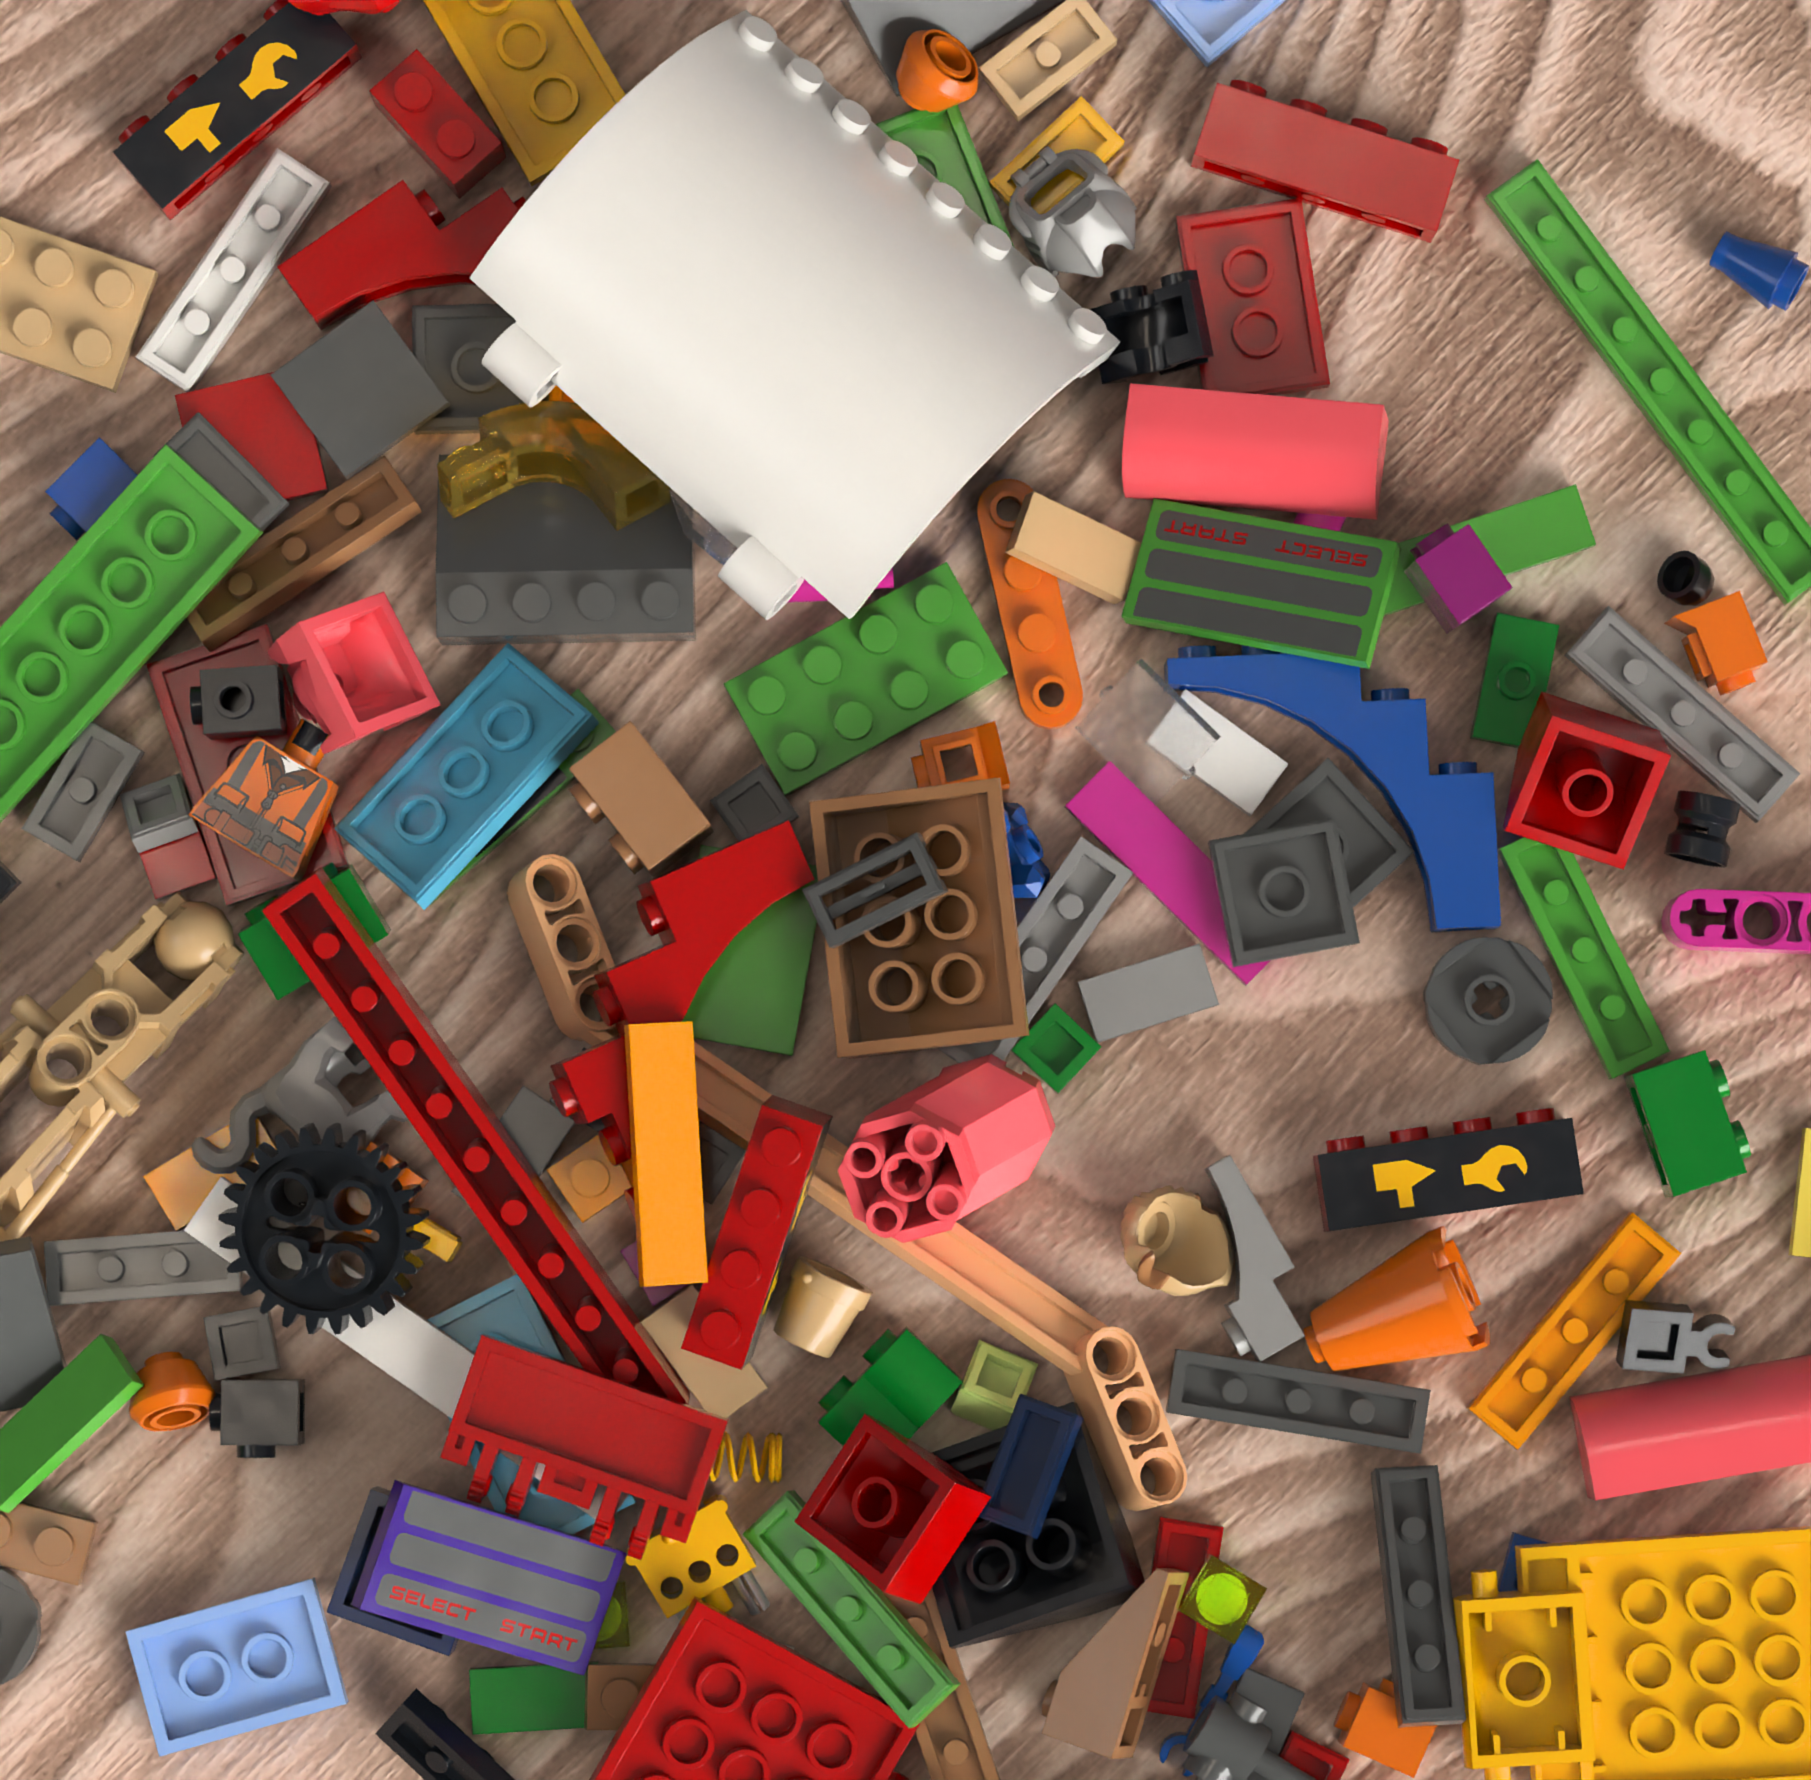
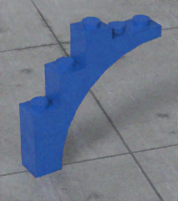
M1203 645L1178 648V658H1167L1164 664L1165 690L1184 691L1186 689L1189 692L1217 693L1263 705L1309 727L1350 758L1382 794L1406 834L1410 847L1415 851L1413 855L1424 883L1431 932L1494 930L1501 926L1494 773H1477V762H1452L1438 764L1439 775H1429L1426 698L1410 699L1409 689L1389 688L1372 690L1371 701H1362L1360 667L1286 653L1280 654V652L1243 645L1241 646L1242 655L1216 656V646Z

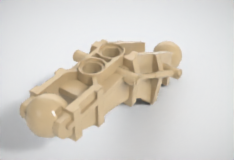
M177 892L165 904L162 902L157 905L153 904L140 917L138 924L112 949H106L94 961L92 968L47 1011L28 994L19 996L13 1002L10 1013L16 1020L0 1034V1103L11 1090L26 1078L30 1070L29 1083L35 1096L47 1105L57 1107L66 1105V1107L0 1178V1242L17 1239L24 1234L68 1178L69 1172L116 1113L122 1118L130 1117L139 1108L141 1099L124 1082L151 1055L158 1059L171 1046L178 1029L201 1006L206 1009L219 996L223 985L235 974L234 967L242 959L244 952L235 944L232 925L222 910L207 902L188 901L180 892ZM153 945L155 946L156 956L167 972L181 980H195L174 1001L134 965L140 956ZM98 1016L110 1017L118 1023L122 1033L114 1036L103 1035L94 1028L91 1019ZM53 1059L66 1060L74 1066L77 1076L71 1079L58 1078L49 1071L46 1063ZM69 1142L73 1148L62 1162L56 1165L34 1193L33 1181ZM9 1223H11L6 1230L3 1228Z

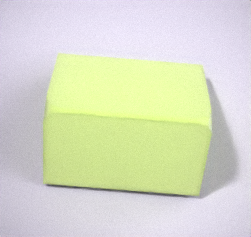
M979 1340L952 1405L951 1412L956 1416L990 1430L1007 1426L1019 1395H1027L1038 1363Z

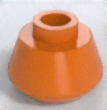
M937 29L915 31L906 41L896 70L899 93L904 101L914 109L941 112L965 102L975 95L978 89V67L970 51L958 39L947 32Z
M163 1352L145 1360V1367L137 1372L144 1386L130 1399L129 1415L132 1420L149 1431H171L194 1425L209 1415V1405L216 1396V1392L195 1361L184 1359L179 1352Z

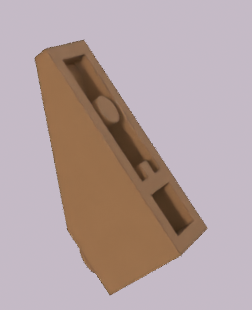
M1157 1568L1062 1669L1058 1680L1056 1679L1050 1684L1044 1696L1042 1715L1046 1717L1041 1734L1109 1759L1133 1758L1189 1572L1180 1569Z

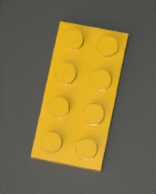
M422 0L531 187L543 181L585 134L626 95L570 0Z

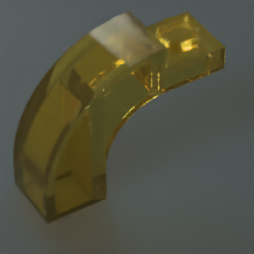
M540 401L533 407L521 403L492 411L478 418L479 442L472 446H462L453 451L445 460L437 463L440 501L453 518L514 487L533 482H554L579 490L597 505L616 531L671 502L670 487L577 403Z

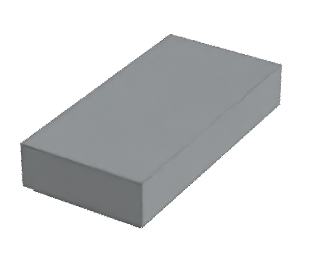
M1200 943L1077 982L1097 1043L1219 1005Z

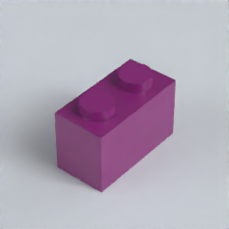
M1447 523L1417 543L1416 547L1410 550L1416 560L1404 571L1446 634L1494 603L1513 588L1469 524L1454 533Z

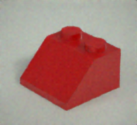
M1541 691L1518 747L1503 824L1504 830L1624 870L1671 757V753L1660 730Z
M864 1414L794 1522L883 1592L921 1605L991 1496L944 1460L872 1416Z

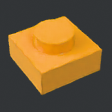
M596 1135L546 1170L582 1223L624 1196V1191L631 1188L622 1165L613 1166L607 1158L599 1135Z

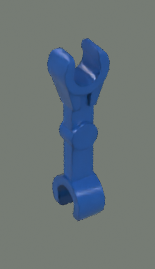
M1242 1625L1225 1653V1658L1220 1667V1676L1215 1684H1211L1199 1704L1201 1707L1187 1731L1172 1733L1162 1742L1159 1751L1162 1763L1167 1759L1169 1751L1173 1746L1185 1744L1196 1720L1214 1696L1217 1695L1226 1701L1229 1694L1227 1691L1233 1681H1238L1246 1669L1251 1666L1263 1647L1264 1638L1262 1633L1249 1625ZM1184 1768L1182 1775L1188 1777L1193 1775V1773Z

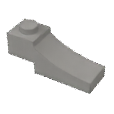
M1231 1155L1205 1168L1223 1208L1235 1258V1299L1224 1305L1231 1318L1221 1324L1240 1356L1251 1351L1255 1360L1261 1362L1305 1336L1273 1279L1295 1266Z

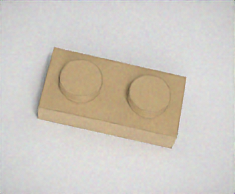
M1065 0L981 65L978 73L1018 122L1117 45V38L1086 0Z

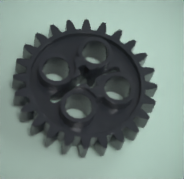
M308 1123L300 1128L298 1142L295 1136L286 1129L275 1136L277 1150L264 1142L253 1150L258 1164L246 1160L235 1169L239 1177L246 1184L233 1183L224 1190L223 1194L238 1204V1207L227 1209L219 1214V1221L235 1227V1232L222 1239L219 1244L222 1248L238 1249L240 1256L227 1267L228 1273L247 1271L250 1279L244 1284L240 1293L245 1296L260 1289L265 1294L259 1312L264 1315L275 1306L280 1305L284 1308L282 1326L286 1328L292 1325L301 1315H304L308 1334H315L320 1330L326 1318H328L334 1334H341L348 1328L349 1314L360 1328L366 1327L373 1321L372 1308L384 1316L395 1307L390 1293L404 1297L411 1291L413 1286L402 1273L417 1274L425 1265L420 1258L410 1253L411 1250L421 1249L430 1243L429 1236L413 1230V1225L418 1224L429 1216V1210L411 1208L409 1200L422 1190L420 1184L402 1187L398 1179L407 1169V1162H400L389 1168L383 1162L389 1149V1145L386 1142L371 1152L365 1150V1130H359L347 1142H343L340 1123H334L329 1126L323 1135V1139L320 1138L315 1124ZM286 1178L298 1180L304 1185L308 1196L306 1207L294 1205L287 1199L284 1193ZM348 1187L359 1188L368 1195L371 1202L369 1215L357 1214L350 1208L346 1197ZM271 1216H274L278 1220L298 1226H289L287 1228L274 1227L270 1224L269 1219ZM320 1217H324L325 1228L340 1232L329 1240H324V1229L309 1225ZM374 1230L378 1232L379 1240L374 1241L370 1237L354 1234L355 1232L349 1231ZM280 1242L290 1243L299 1250L302 1257L300 1270L288 1268L282 1263L278 1254ZM342 1251L354 1252L362 1259L365 1265L364 1278L357 1279L351 1277L344 1271L340 1258Z

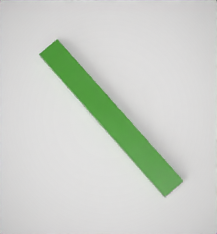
M1538 159L1489 193L1484 199L1784 606L1811 587V527Z

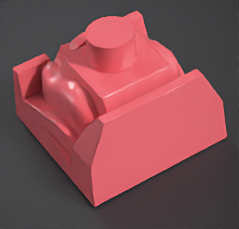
M385 592L302 620L276 639L267 651L270 658L277 663L289 664L287 671L292 679L294 690L293 702L297 711L304 718L312 720L314 724L318 723L324 733L330 735L320 746L323 754L347 746L382 728L386 731L402 725L441 705Z

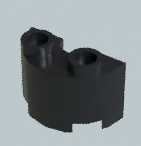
M1197 270L1181 271L1161 277L1162 288L1153 290L1152 294L1148 293L1147 285L1132 286L1110 293L1112 303L1089 309L1104 321L1107 330L1120 341L1110 357L1099 365L1102 384L1127 382L1129 378L1158 371L1160 375L1170 374L1207 363L1208 357H1214Z

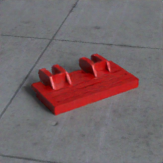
M482 1334L455 1409L440 1458L466 1467L468 1466L475 1442L484 1443L467 1494L468 1500L481 1504L483 1498L487 1496L493 1481L492 1474L500 1450L502 1449L523 1457L515 1481L510 1485L505 1499V1513L519 1517L539 1463L546 1466L537 1492L589 1510L598 1484L607 1486L589 1540L590 1543L602 1547L605 1541L610 1538L616 1521L614 1516L622 1493L644 1499L645 1503L639 1521L633 1527L628 1541L629 1550L627 1556L641 1560L661 1506L669 1509L660 1535L685 1544L687 1543L729 1419L487 1334Z

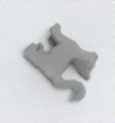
M333 1017L303 1042L287 1066L277 1072L260 1088L242 1096L230 1112L229 1130L231 1141L226 1148L219 1149L203 1137L195 1138L192 1144L193 1157L202 1168L214 1174L233 1173L240 1164L249 1160L256 1147L255 1120L268 1113L277 1116L298 1135L300 1128L308 1123L315 1124L321 1139H323V1135L329 1126L334 1123H340L343 1142H347L359 1130H365L366 1143L364 1149L367 1148L371 1141L373 1142L381 1128L391 1119L405 1122L408 1118L388 1090L355 1107L345 1099L337 1088L341 1079L349 1073L362 1075L371 1065L344 1027ZM286 1178L284 1193L287 1199L294 1205L306 1207L308 1196L304 1185L298 1180Z

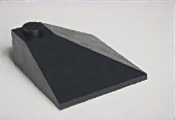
M1075 1402L1058 1407L1082 1417L1078 1404ZM1084 1419L1038 1539L978 1517L933 1585L932 1589L950 1648L956 1649L1107 1610L1124 1604L1145 1582L1130 1531ZM1007 1426L932 1452V1454L947 1462L983 1490Z

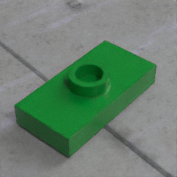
M1498 612L1494 615L1470 739L1514 748L1519 747L1541 691L1545 693L1547 691L1559 625Z

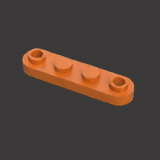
M1002 479L990 484L979 498L977 521L1021 711L1029 722L1039 728L1058 729L1072 722L1079 713L1083 701L1082 685L1057 577L1005 553L1016 520L1005 521L1001 519L997 514L996 508L1001 501L1007 499L1016 501L1021 508L1025 495L1033 492V489L1019 480ZM1048 684L1057 685L1063 692V701L1055 707L1044 705L1039 698V691L1043 686Z

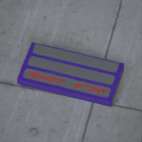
M395 1480L351 1605L363 1611L584 1676L627 1553L604 1544L602 1547L590 1543L589 1539Z

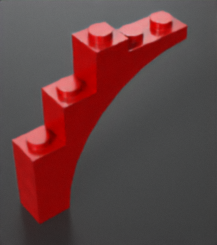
M401 180L277 267L320 330H323L366 306L373 300L378 302L412 290L460 284L476 285L469 279L505 227L524 205L526 199L522 196L515 202H512L503 187H501L447 226L438 230L437 226L443 223L445 218L429 194L423 189L414 195L404 180Z
M789 820L773 825L637 886L642 896V899L636 902L642 923L651 936L659 934L663 945L594 975L599 989L593 991V998L598 1012L607 1026L616 1025L620 1035L550 1066L556 1079L549 1082V1088L560 1113L564 1117L572 1115L576 1125L587 1124L599 1118L602 1119L605 1128L598 1131L599 1139L613 1166L622 1165L631 1185V1188L626 1189L624 1194L634 1218L635 1204L624 1025L682 1022L704 976L732 939L771 904L814 880Z

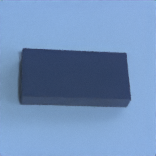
M1020 1394L983 1488L991 1498L978 1517L1038 1539L1084 1418L1075 1413Z

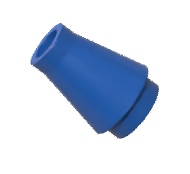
M1728 231L1724 233L1709 263L1710 266L1723 272L1767 309L1775 305L1785 311L1796 297L1809 270L1808 264L1797 259L1798 252L1741 238Z

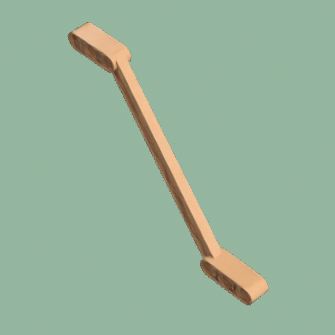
M556 854L542 855L515 873L510 880L507 891L509 905L557 1026L570 1039L585 1041L591 1046H595L620 1034L615 1024L607 1026L601 1016L599 1022L586 1017L581 1010L580 998L582 993L593 997V991L599 989L594 975L614 967L615 964L579 872L574 864L565 857ZM534 875L543 876L550 881L555 893L553 902L545 901L537 895L533 886ZM558 934L568 936L577 946L578 956L576 962L569 961L561 956L556 943ZM694 1042L698 1119L747 1151L761 1105L772 1095ZM827 1133L807 1195L1063 1370L1113 1493L1121 1506L1125 1509L1140 1511L1170 1504L1177 1500L1186 1488L1187 1473L1185 1464L1138 1345L1133 1337L1124 1329L1106 1326L957 1222L952 1230L905 1243L892 1237L882 1238L872 1233L866 1223L854 1218L838 1173V1168L848 1147ZM1096 1344L1105 1351L1108 1358V1368L1105 1374L1097 1369L1093 1361V1348ZM1120 1404L1131 1415L1132 1426L1129 1434L1124 1432L1117 1422L1116 1414ZM1144 1464L1151 1469L1155 1476L1156 1484L1152 1494L1146 1491L1141 1483L1140 1474Z

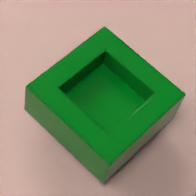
M1055 1003L1029 1030V1036H1024L1011 1051L1058 1094L1102 1046Z

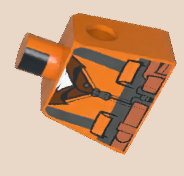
M301 719L282 751L256 736L195 804L189 816L300 882L306 872L339 787L333 781L315 771L325 755L320 746L330 735L306 720Z

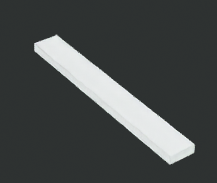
M221 1177L184 1231L232 1263L240 1257L238 1249L222 1248L219 1242L234 1233L235 1227L219 1221L218 1216L227 1209L238 1207V1204L223 1194L224 1190L233 1183ZM271 1216L269 1219L270 1224L274 1227L287 1228L293 1226L290 1223L276 1219L274 1216ZM280 1242L278 1254L282 1263L288 1268L300 1270L302 1257L299 1250L290 1243ZM341 1260V1265L348 1275L357 1279L364 1278V1275ZM394 1296L392 1298L395 1307L384 1316L372 1308L373 1321L366 1327L360 1328L349 1314L348 1328L341 1334L335 1335L328 1318L325 1319L322 1326L323 1329L451 1419L453 1418L475 1353ZM502 1449L500 1450L501 1454L520 1466L523 1457ZM541 1463L538 1464L534 1476L538 1480H541L546 1466ZM598 1484L589 1510L577 1507L596 1520L607 1486ZM624 1492L622 1493L617 1511L622 1506V1504L624 1503L629 1494Z

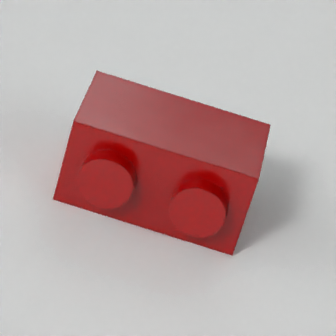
M417 49L369 90L374 104L459 199L506 158L501 141Z

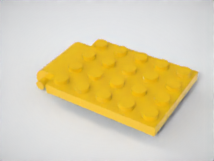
M1811 1526L1516 1545L1515 1558L1518 1591L1498 1592L1497 1570L1482 1569L1471 1571L1472 1594L1453 1598L1466 1720L1461 1724L1464 1767L1468 1769H1484L1485 1780H1511L1510 1767L1530 1766V1780H1811Z

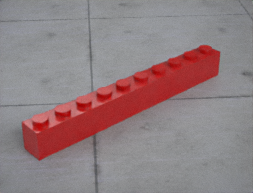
M320 867L268 903L262 910L266 918L581 1366L589 1371L689 1405L690 1391L646 1331L636 1314L323 868Z

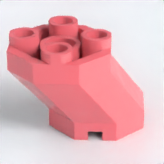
M990 1054L944 1067L939 1076L865 1116L838 1168V1173L854 1218L866 1223L872 1233L882 1238L892 1237L905 1243L952 1230L957 1220L1028 1180L1056 1127L1040 1080L1024 1071L1021 1075L1005 1067L1007 1062Z

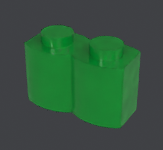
M905 1327L898 1336L888 1328L862 1355L870 1363L868 1368L853 1383L843 1375L819 1400L818 1404L826 1412L819 1418L818 1423L842 1446H844L864 1414L872 1416L910 1439L963 1381L908 1327Z

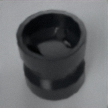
M1679 790L1674 806L1678 822L1676 830L1668 834L1664 854L1696 864L1721 868L1727 867L1731 848L1726 842L1728 829L1737 823L1740 804L1718 796Z

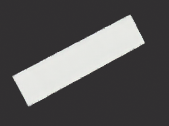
M277 148L136 355L137 360L185 392L194 391L332 187L330 182Z

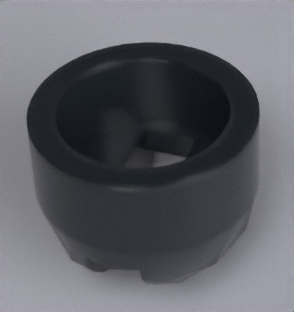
M1679 551L1664 561L1658 573L1657 584L1660 592L1673 602L1683 606H1696L1705 601L1712 593L1715 578L1712 569L1703 559L1690 551Z

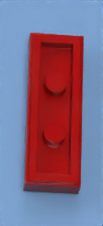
M1159 1516L1150 1575L1157 1568H1172L1189 1572L1181 1599L1182 1602L1209 1555L1211 1554L1219 1559L1224 1527ZM1179 1610L1147 1712L1194 1719L1208 1628Z

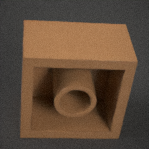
M631 721L569 768L577 783L568 790L594 824H597L605 817L617 833L608 841L634 875L645 867L652 878H656L714 832L708 819Z

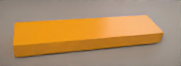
M693 1021L624 1025L639 1287L708 1283Z
M1629 1212L1467 1406V1409L1513 1448L1518 1450L1621 1327L1625 1300L1642 1301L1681 1255V1252L1633 1212Z

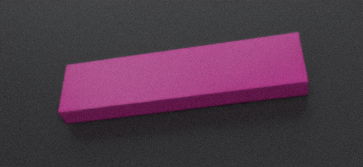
M1111 761L1065 805V808L1122 865L1134 872L1132 875L1245 986L1270 962L1265 961L1232 968L1212 861Z

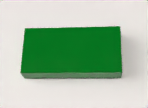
M589 1661L588 1664H598L599 1661ZM546 1664L469 1669L472 1735L584 1728L585 1674L583 1676Z

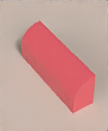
M1130 383L1122 450L1125 498L1153 500L1155 498L1180 503L1377 520L1389 424L1384 405Z
M1811 1354L1569 1397L1587 1497L1593 1500L1811 1462Z

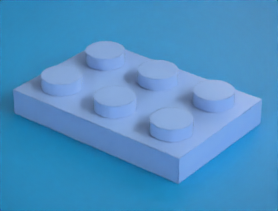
M315 1577L125 1631L159 1757L341 1706L349 1702Z

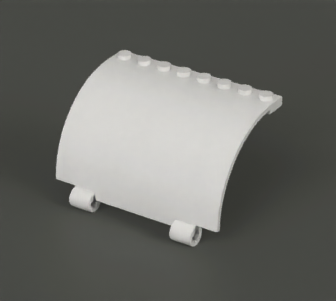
M747 10L716 25L686 44L655 68L617 102L568 152L528 198L469 278L516 320L490 346L481 364L529 407L538 404L555 386H558L738 549L724 564L718 577L765 620L773 617L792 598L804 579L848 619L852 618L917 537L991 456L1037 411L1074 379L1084 377L1105 362L1120 343L1107 330L1106 324L1096 313L1087 308H1082L1059 288L1058 281L1050 272L1042 267L1033 265L1012 246V242L1005 232L994 225L987 224L965 204L964 198L955 188L936 179L918 163L916 155L909 147L901 142L892 140L871 121L870 115L865 108L853 100L846 99L824 79L823 73L814 63L797 56L777 38L776 31L769 23L759 17L752 16Z

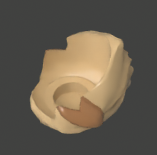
M1168 1185L1163 1188H1156L1150 1192H1141L1139 1196L1134 1195L1132 1201L1127 1204L1123 1212L1124 1218L1121 1221L1120 1238L1124 1247V1258L1130 1268L1137 1274V1279L1141 1284L1173 1296H1189L1206 1289L1228 1286L1231 1282L1233 1266L1231 1242L1226 1225L1221 1218V1213L1204 1206L1198 1193H1193L1192 1191L1185 1192L1183 1187L1174 1189L1172 1185Z

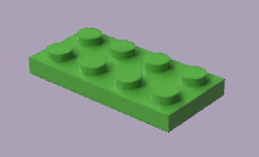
M945 562L859 609L852 618L848 619L845 617L727 681L724 683V687L786 797L1008 675V671L950 566Z

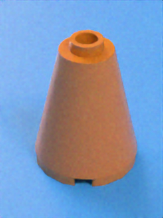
M1444 1226L1429 1230L1310 1312L1312 1325L1305 1327L1303 1330L1309 1350L1317 1364L1327 1361L1333 1371L1478 1351L1491 1344L1487 1322L1477 1326L1474 1324L1471 1311L1475 1310L1476 1306L1481 1305L1467 1266L1454 1240L1445 1242L1447 1230Z

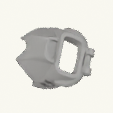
M1046 146L1038 153L1039 158L1024 171L1018 169L1011 175V179L1017 186L1009 203L1011 223L1023 236L1025 244L1038 266L1050 272L1054 277L1059 274L1058 271L1101 277L1103 275V251L1108 245L1119 244L1130 250L1135 249V210L1137 208L1122 187L1108 175V166L1096 154L1081 149L1065 150L1055 154L1049 146ZM1066 169L1074 171L1086 179L1048 212L1038 214L1031 207V199L1047 182Z

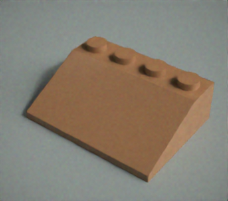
M1001 778L810 801L818 881L917 832L921 833L926 843L925 848L937 866L936 871L949 891L836 948H829L824 937L837 1058H864L1029 1036ZM912 853L823 896L822 899L826 907H829L915 864L916 861ZM923 876L833 920L836 929L927 885Z

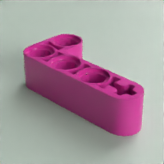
M1717 889L1689 890L1671 899L1665 906L1661 917L1662 930L1669 942L1678 948L1687 950L1811 954V934L1807 928V918L1811 912V893ZM1692 903L1696 904L1697 914L1702 916H1718L1726 913L1724 903H1729L1724 922L1725 925L1705 926L1698 929L1695 936H1692L1690 925L1680 923L1679 916L1681 913L1690 910ZM1755 904L1764 907L1772 917V930L1765 939L1753 938L1746 932L1743 926V915L1750 905ZM1725 930L1728 939H1723L1722 937Z

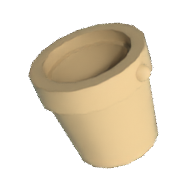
M799 1256L790 1273L792 1279L773 1331L797 1347L815 1355L830 1358L859 1311H864L873 1292L859 1281L835 1268L808 1257Z

